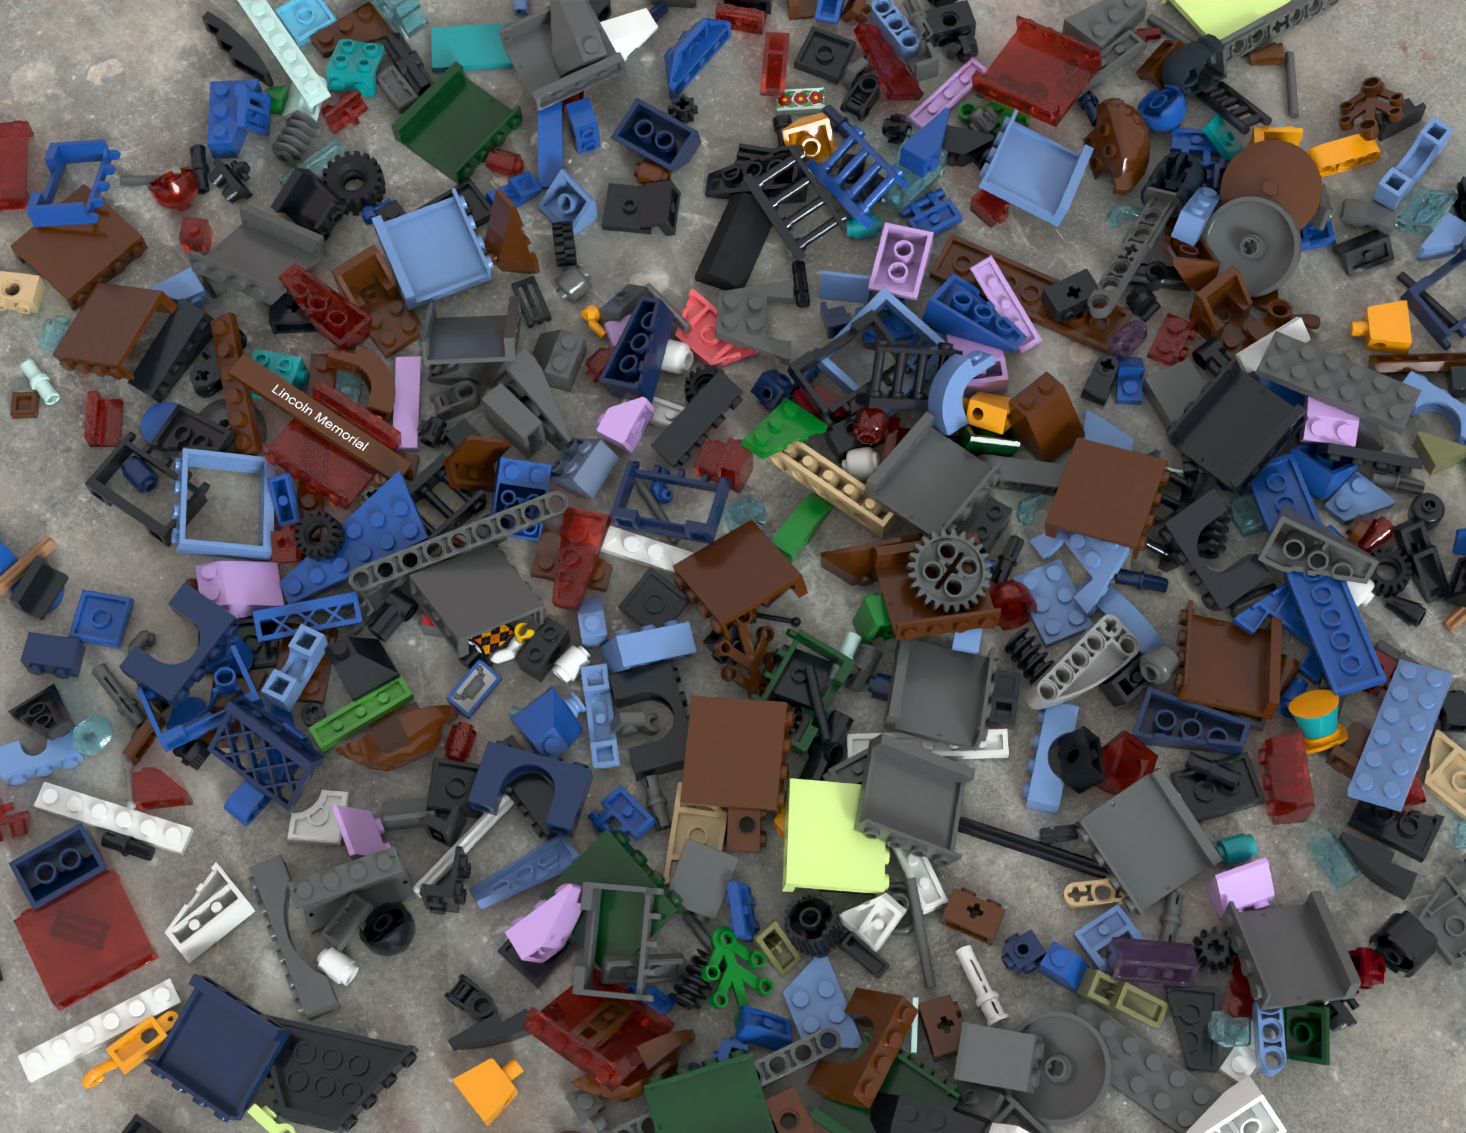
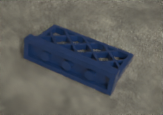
M244 695L229 700L224 708L227 712L207 750L288 812L292 811L315 768L322 764L325 756ZM233 717L240 721L241 732L233 733L231 726ZM251 733H256L260 736L263 747H253ZM235 736H244L247 750L238 751ZM221 739H228L230 753H225L218 748ZM276 748L281 752L283 762L274 764L271 749ZM264 751L267 765L258 767L255 752ZM248 753L251 768L246 769L241 765L239 755ZM297 764L305 770L302 778H294L291 765ZM284 766L288 781L279 782L275 768ZM259 770H269L271 784H266L262 781ZM289 785L292 795L289 801L282 796L280 786Z

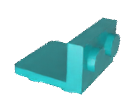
M340 39L326 67L328 91L374 98L377 93L375 73L385 53V47L375 43Z
M261 349L253 351L251 359L300 391H302L303 385L307 384L309 371L301 357ZM251 391L252 397L263 399Z

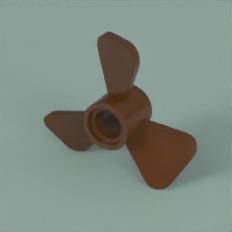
M1278 290L1267 295L1251 297L1252 305L1266 313L1265 318L1252 321L1247 326V334L1254 342L1296 317L1302 318L1306 328L1319 329L1320 317L1317 315L1292 314V305L1285 300L1279 299Z

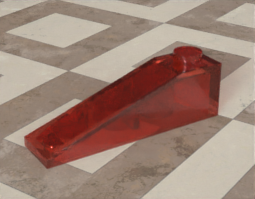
M295 262L279 276L281 283L320 335L338 348L355 350L357 345H361L370 337L373 317Z

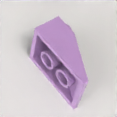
M885 222L868 290L879 292L885 287L894 296L917 301L933 247L934 232Z
M1306 396L1304 408L1306 409L1308 420L1300 429L1299 442L1312 444L1334 443L1355 447L1359 417Z
M221 560L195 566L199 592L234 615L237 619L253 616L252 611L285 605L283 591L279 583L281 581L279 565L276 562Z
M339 805L332 807L352 861L391 848L389 841L384 843L381 834L385 833V829L380 817L375 819L372 812L368 810Z

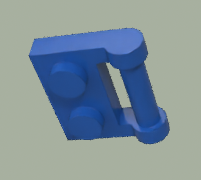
M238 83L234 88V94L238 97L237 110L235 112L236 127L261 136H269L270 94L264 91L257 92L250 89L246 84ZM250 99L254 100L259 107L250 104Z

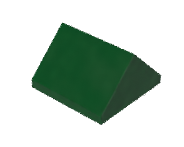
M970 424L959 429V446L976 457L982 454L1012 457L1020 447L1021 442L1011 427L1004 434H998Z
M1323 1002L1284 1007L1286 1059L1330 1065V1008Z

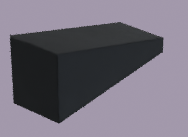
M853 931L846 932L842 939L839 940V944H836L837 947L876 978H880L890 966Z

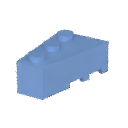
M672 620L664 623L665 627L656 628L655 624L641 627L640 632L631 633V629L616 632V637L600 647L604 664L607 663L608 676L617 674L620 671L636 669L666 660L672 662L688 658L695 654L697 650L690 623H680L679 620Z

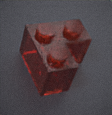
M729 437L725 444L722 441H712L707 438L694 462V474L700 477L704 473L709 474V481L719 484L720 478H731L730 490L741 494L754 469L753 453L742 446V439L735 440Z

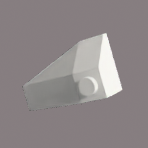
M647 8L600 22L615 51L622 54L624 61L627 60V56L635 48H639L658 29Z
M1247 1076L1226 1090L1186 1133H1285L1287 1130L1252 1078Z

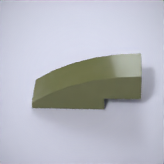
M1086 968L1076 993L1103 1007L1157 1030L1160 1029L1169 1007L1168 1003L1127 982L1119 981L1098 969Z

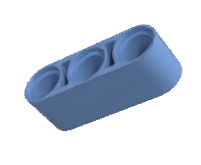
M873 0L871 22L898 57L903 61H907L908 58L919 55L920 39L918 34L891 0Z
M1255 1000L1252 1006L1256 1065L1261 1074L1272 1077L1277 1075L1286 1064L1283 1008L1273 1009V1011H1260ZM1263 1028H1271L1275 1032L1276 1038L1268 1039L1265 1037ZM1265 1056L1275 1057L1278 1066H1268L1265 1062Z

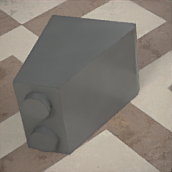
M962 1022L954 1079L1034 1093V1088L1038 1087L1040 1081V1071H1037L1038 1061L1042 1059L1044 1054V1043L1041 1042L1042 1037Z

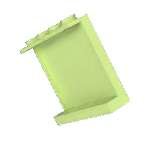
M1161 0V3L1164 4L1170 1L1201 36L1211 34L1221 40L1293 0ZM1239 40L1234 44L1233 49L1238 46Z
M790 778L786 786L787 800L785 806L782 891L793 892L795 887L873 893L877 897L888 890L889 874H885V864L889 863L890 849L885 848L886 842L879 839H868L863 836V833L853 830L862 784Z

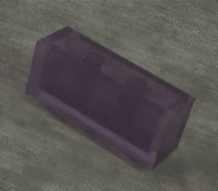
M1112 937L1105 957L1111 980L1192 987L1199 968L1193 945L1186 943Z

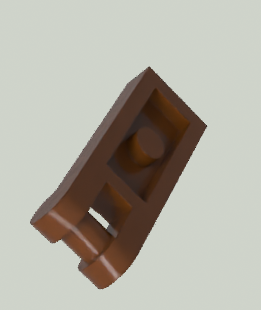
M609 998L572 1029L567 1037V1041L574 1046L579 1045L583 1048V1052L591 1057L598 1047L632 1019L635 1010L617 998Z

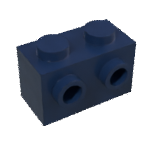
M28 632L21 662L28 672L35 675L51 673L61 679H68L69 676L78 677L86 648L80 639Z

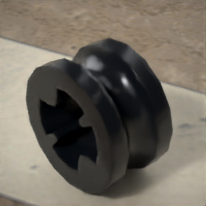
M314 702L302 708L301 718L309 728L326 718V713L320 704ZM314 711H317L319 718L317 720L313 718V721H310L308 714L310 712L314 714Z

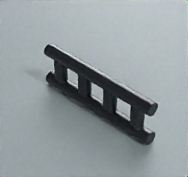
M1224 81L1218 83V89L1208 93L1201 91L1196 94V98L1216 114H1219L1221 118L1243 135L1249 133L1250 126L1260 122L1265 126H1269L1272 122L1270 116ZM1224 96L1229 97L1218 102L1216 101V99ZM1237 104L1240 106V107H1237V108L1232 109V110H1230V111L1227 110V108H1230V107L1235 106V105H1237ZM1248 113L1252 115V116L1246 117V118H1244V119H1242V120H1240V119L1238 118V117L1244 116V115H1246V114H1248Z

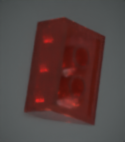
M1302 728L1265 739L1261 749H1258L1259 764L1264 765L1265 774L1262 775V785L1264 791L1268 790L1269 800L1266 801L1267 815L1272 816L1273 825L1306 822L1315 807Z

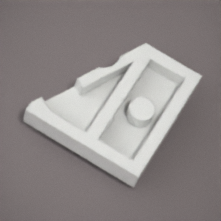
M884 893L843 911L839 915L843 925L849 931H853L872 950L877 952L907 910L890 895Z

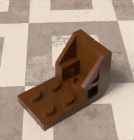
M374 244L331 270L345 305L385 359L420 339L422 322L413 310L408 311L394 277Z
M1234 265L1230 266L1195 294L1189 315L1194 329L1206 341L1211 337L1217 338L1225 347L1226 355L1231 360L1232 358L1237 360L1235 354L1255 343L1247 334V326L1250 322L1257 320L1250 313L1253 302L1240 271Z

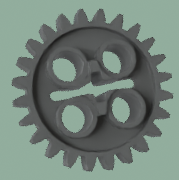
M942 528L939 531V536L934 531H931L929 539L923 536L920 539L921 545L917 543L914 545L913 550L916 553L908 555V558L913 562L908 563L905 567L912 571L906 576V579L914 580L909 589H917L919 591L915 599L922 596L925 598L923 606H926L929 602L932 603L933 612L939 606L942 607L943 614H946L949 608H951L953 614H957L959 606L966 612L969 609V604L974 607L978 604L977 598L982 599L985 596L982 590H987L990 587V584L984 581L990 580L992 574L985 572L992 566L991 563H984L989 554H980L979 551L983 545L974 546V536L967 541L965 539V531L959 537L956 536L955 529H952L949 535H947L945 529ZM945 548L949 550L951 558L943 557L940 549ZM959 553L963 554L962 559L952 570L949 577L944 581L940 589L936 590L935 585L944 575L947 568ZM962 564L969 565L972 568V574H966L962 570ZM925 569L934 570L936 578L931 579L927 577ZM948 584H952L957 588V595H952L947 591Z

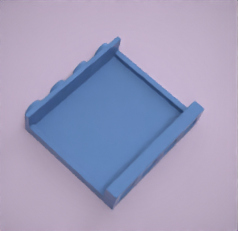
M1015 109L1011 118L1005 117L1000 127L1003 133L999 131L993 142V145L997 147L994 148L992 146L986 158L989 164L985 162L978 175L982 177L979 188L1059 227L1069 210L1094 148L1085 144L1080 154L1015 122V117L1019 111Z
M455 188L451 189L453 197L384 222L381 215L371 218L374 230L408 311L428 304L430 300L436 301L492 280L490 271L494 269L492 260L489 255H484L482 250L485 249V245L481 235H475L474 229H476L474 219L472 215L467 216L465 212L468 209L463 195L458 196Z

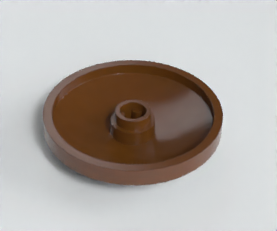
M1265 140L1244 148L1230 161L1222 178L1220 194L1222 205L1231 200L1248 196L1271 199L1288 210L1296 221L1299 231H1301L1316 215L1321 203L1323 187L1320 172L1307 152L1290 142Z

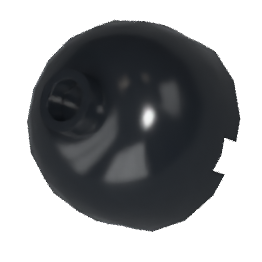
M396 901L397 904L395 905L387 902L375 908L365 920L366 926L364 930L361 928L359 930L361 941L376 955L389 957L402 953L409 947L416 932L414 918L401 902Z

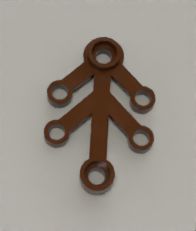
M1379 77L1365 79L1360 88L1361 92L1339 106L1342 117L1338 119V123L1343 131L1352 129L1354 127V120L1365 113V120L1358 124L1360 137L1365 141L1374 140L1378 136L1379 126L1376 120V110L1387 114L1390 122H1399L1404 118L1401 108L1405 104L1403 94L1385 89V84ZM1377 97L1389 100L1390 105L1377 100ZM1365 99H1367L1366 102H1364L1363 104H1361L1360 106H1358V107L1355 109V106H1356L1357 104H1359V103H1361L1362 101H1364Z
M752 610L740 616L739 619L737 618L732 621V624L737 627L743 653L734 648L728 640H719L714 645V651L718 656H727L748 670L750 679L740 674L738 668L733 665L725 666L721 670L722 679L726 682L733 681L747 690L748 698L751 693L758 695V689L760 691L759 697H762L768 680L764 679L759 671L762 657L765 665L762 674L764 671L772 674L778 657L774 654L775 651L765 653L769 642L774 638V630L770 626H763L757 629L756 637L758 641L755 648H753L747 626L753 617ZM764 630L767 632L766 638L764 637ZM722 644L725 646L724 652L721 649ZM771 655L774 658L773 664L770 661ZM729 669L732 672L731 678L728 675ZM769 695L766 701H769L772 695Z

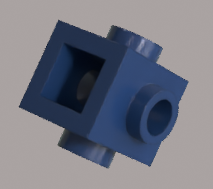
M1215 159V163L1207 165V169L1204 170V184H1206V187L1215 190L1218 195H1221L1219 174L1223 178L1224 172L1230 163L1229 159Z
M777 369L762 372L750 392L760 400L763 407L772 411L786 398L792 401V395L797 388L791 383L787 375L780 373Z
M1030 929L1021 936L1016 933L1004 941L1006 945L1003 946L1001 960L1007 970H1013L1016 976L1022 972L1027 975L1039 967L1038 963L1043 960L1046 951L1032 929Z

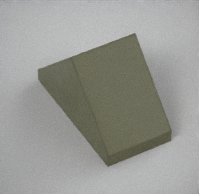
M1422 431L1418 432L1412 445L1419 458L1423 459V465L1430 476L1461 463L1466 456V446Z
M774 919L753 937V947L764 954L765 960L782 977L802 960V957Z

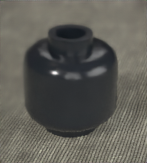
M1423 493L1412 501L1407 516L1409 520L1412 518L1424 520L1426 530L1429 531L1436 528L1441 522L1445 513V506L1443 501L1435 494Z

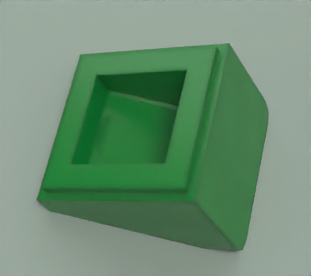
M277 86L265 89L264 92L271 96L270 113L282 115L288 97L287 87Z

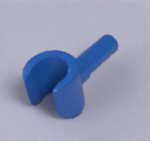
M388 199L374 207L371 205L365 206L362 211V218L365 224H373L371 218L377 216L375 211L391 203L392 200Z

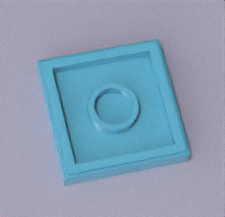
M291 0L273 10L298 47L310 42L311 36L337 21L323 0Z

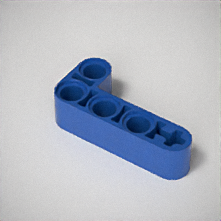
M289 722L282 723V725L313 747L309 737ZM276 748L271 749L274 764L283 762L281 752ZM265 757L258 764V767L267 765ZM297 764L291 765L294 774L300 766ZM276 767L278 781H288L285 767ZM259 770L262 781L266 784H271L269 770ZM245 779L228 798L224 805V810L246 826L260 814L272 799Z

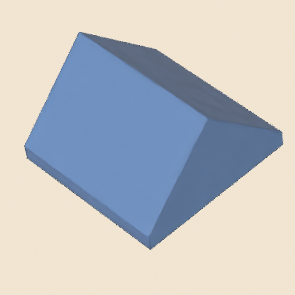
M561 169L538 207L553 223L572 220L575 236L598 219L596 203L565 169Z

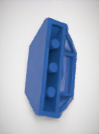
M703 18L688 31H684L677 44L666 51L664 59L670 100L671 98H677L731 37V22L728 20Z

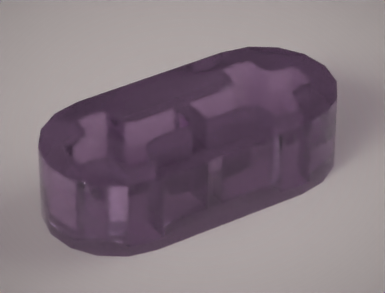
M1128 321L1111 338L1109 342L1111 355L1115 358L1131 356L1147 338L1146 324L1143 321Z

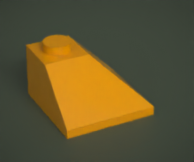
M823 112L800 118L781 130L785 146L802 144L807 158L806 163L811 158L819 164L822 161L825 162L836 150L829 118Z

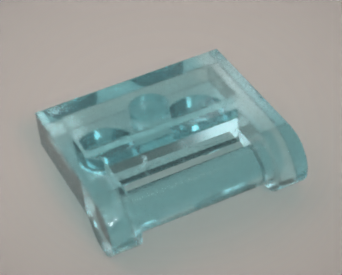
M1420 186L1415 192V198L1403 214L1395 219L1394 226L1400 231L1432 233L1458 197L1454 191L1430 190L1426 186Z

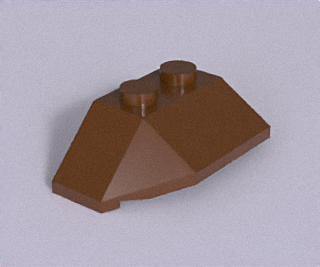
M923 533L821 552V567L852 586H868L873 584L874 581H878L872 562L875 547L920 541Z

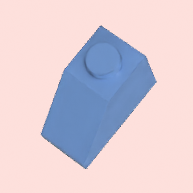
M1446 212L1422 244L1416 259L1418 261L1454 257L1459 249L1466 246V222Z
M192 267L148 288L163 291L176 305L181 298L198 308L209 302L202 284L195 272L192 271Z
M602 597L576 600L583 648L585 650L600 648L609 642Z

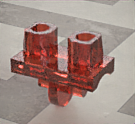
M357 89L353 92L346 90L340 95V101L334 106L327 104L321 109L322 115L332 133L336 134L349 123L357 126L360 123L358 117L368 110L360 91Z
M0 798V826L9 824L13 838L29 834L27 819L31 818L29 810L7 816L6 812L15 810L14 803L4 804ZM0 827V842H1V841H4V838H3L2 830H1V827Z

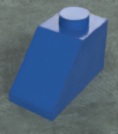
M1053 941L1037 972L1076 994L1086 968L1091 967L1078 954Z

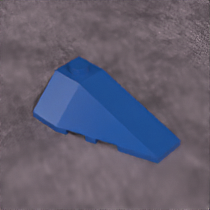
M952 274L929 299L922 321L942 333L1014 353L1026 340L1027 336L1007 317H1001L994 310L995 305L991 301L986 302L979 296L980 291L974 285L955 274Z

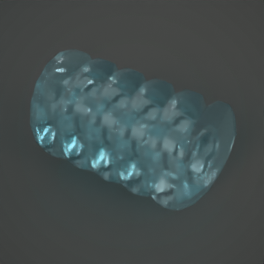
M93 715L79 723L72 733L74 748L85 755L98 753L111 741L113 736L111 722L101 715ZM92 732L95 734L93 738L90 736Z

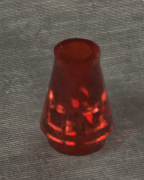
M1383 516L1374 519L1361 540L1357 543V546L1369 554L1372 550L1393 538L1391 527H1394L1393 524Z

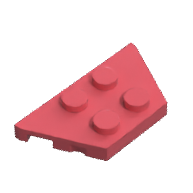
M694 289L690 291L682 316L692 326V330L685 334L678 327L675 334L676 341L688 344L693 355L705 365H709L711 370L713 366L719 368L760 353L748 347L742 349L716 339L717 308Z

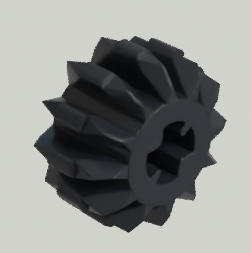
M1212 927L1210 934L1207 930L1202 929L1200 937L1195 936L1192 942L1196 946L1190 948V953L1197 955L1193 959V964L1202 962L1201 972H1205L1207 967H1210L1212 975H1216L1218 968L1225 973L1228 971V965L1233 966L1236 960L1233 956L1237 955V953L1231 947V938H1225L1228 933L1227 930H1223L1219 935L1216 927ZM1211 946L1215 947L1216 952H1219L1217 956L1213 955L1212 950H1209Z

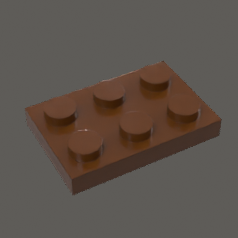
M285 623L286 626L293 630L298 629L301 625ZM337 628L318 631L325 635L329 646L336 643L338 636ZM293 637L282 638L276 667L279 671L287 662L290 653L288 645ZM326 652L296 702H315L324 705L332 667Z

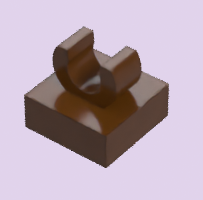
M848 0L840 18L847 23L855 19L856 22L862 24L867 21L862 11L868 14L871 12V6L865 4L866 0Z

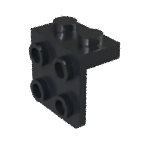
M456 846L449 887L430 884L421 885L420 896L426 909L430 910L433 914L459 913L460 905H465L467 890L463 889L465 879L470 878L471 863H468V855H465L463 847Z

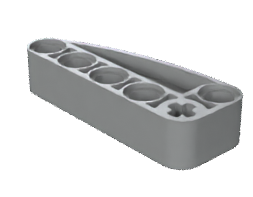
M1111 614L1103 616L1091 624L1027 690L1025 695L1027 704L1032 709L1040 710L1057 706L1086 693L1114 675L1137 655L1140 648L1137 638L1116 616Z

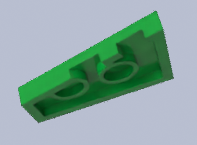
M786 398L743 439L742 446L761 459H764L787 449V446L799 441L801 443L808 440L810 435L815 433L819 435L826 432L828 425Z

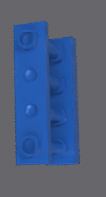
M844 122L842 126L850 135L825 162L822 161L819 164L811 158L806 163V167L858 222L869 229L875 223L869 216L873 205L896 181L905 189L909 184L903 179L904 172L895 164L891 167L863 138L866 133L856 124L854 127H851L848 123ZM857 141L863 148L838 175L832 176V168ZM871 155L876 161L850 189L847 188L845 190L843 188L845 186L844 182ZM883 168L888 173L887 177L863 203L861 201L857 203V195Z

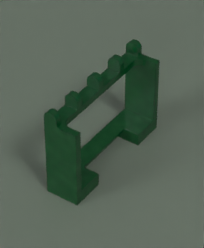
M788 628L785 634L794 639L787 652L776 649L774 654L782 659L774 675L768 671H764L761 675L769 681L762 697L751 693L749 699L767 700L796 646L800 643L839 666L822 696L826 713L856 661L803 630L796 632ZM815 713L812 714L799 740L796 741L792 738L791 751L800 757L806 753L819 730L817 729Z

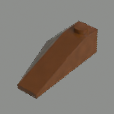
M498 189L495 193L484 241L486 249L484 255H489L493 266L496 265L502 272L537 274L540 272L538 259L533 251L529 252L528 245L531 242L522 230L524 225L517 208L501 189Z
M1171 216L1165 226V253L1186 285L1191 290L1200 291L1217 277L1221 263L1202 236L1195 246L1171 237L1178 217Z

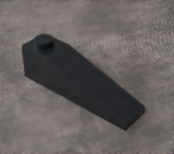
M801 144V145H793V147H794L795 149H797V148L799 147V148L802 150V152L804 153V148H803L802 144ZM789 146L776 147L771 149L772 153L762 157L758 155L750 158L751 161L744 164H733L709 173L705 196L708 198L730 199L731 195L743 192L752 194L742 178L749 173L753 177L757 175L760 177L791 156L788 150ZM795 164L765 185L766 188L762 191L767 198L770 196L774 197L803 178L805 174L799 165ZM808 186L782 204L806 202Z

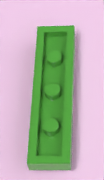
M400 675L394 681L355 702H351L308 729L323 753L414 699V696Z

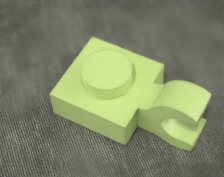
M254 1103L247 1111L269 1133H283L284 1131L297 1133L294 1127L288 1123L277 1124L274 1121L277 1115L266 1105L261 1109Z

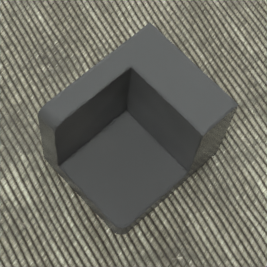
M931 42L925 43V53L907 59V66L915 83L938 76L939 58Z

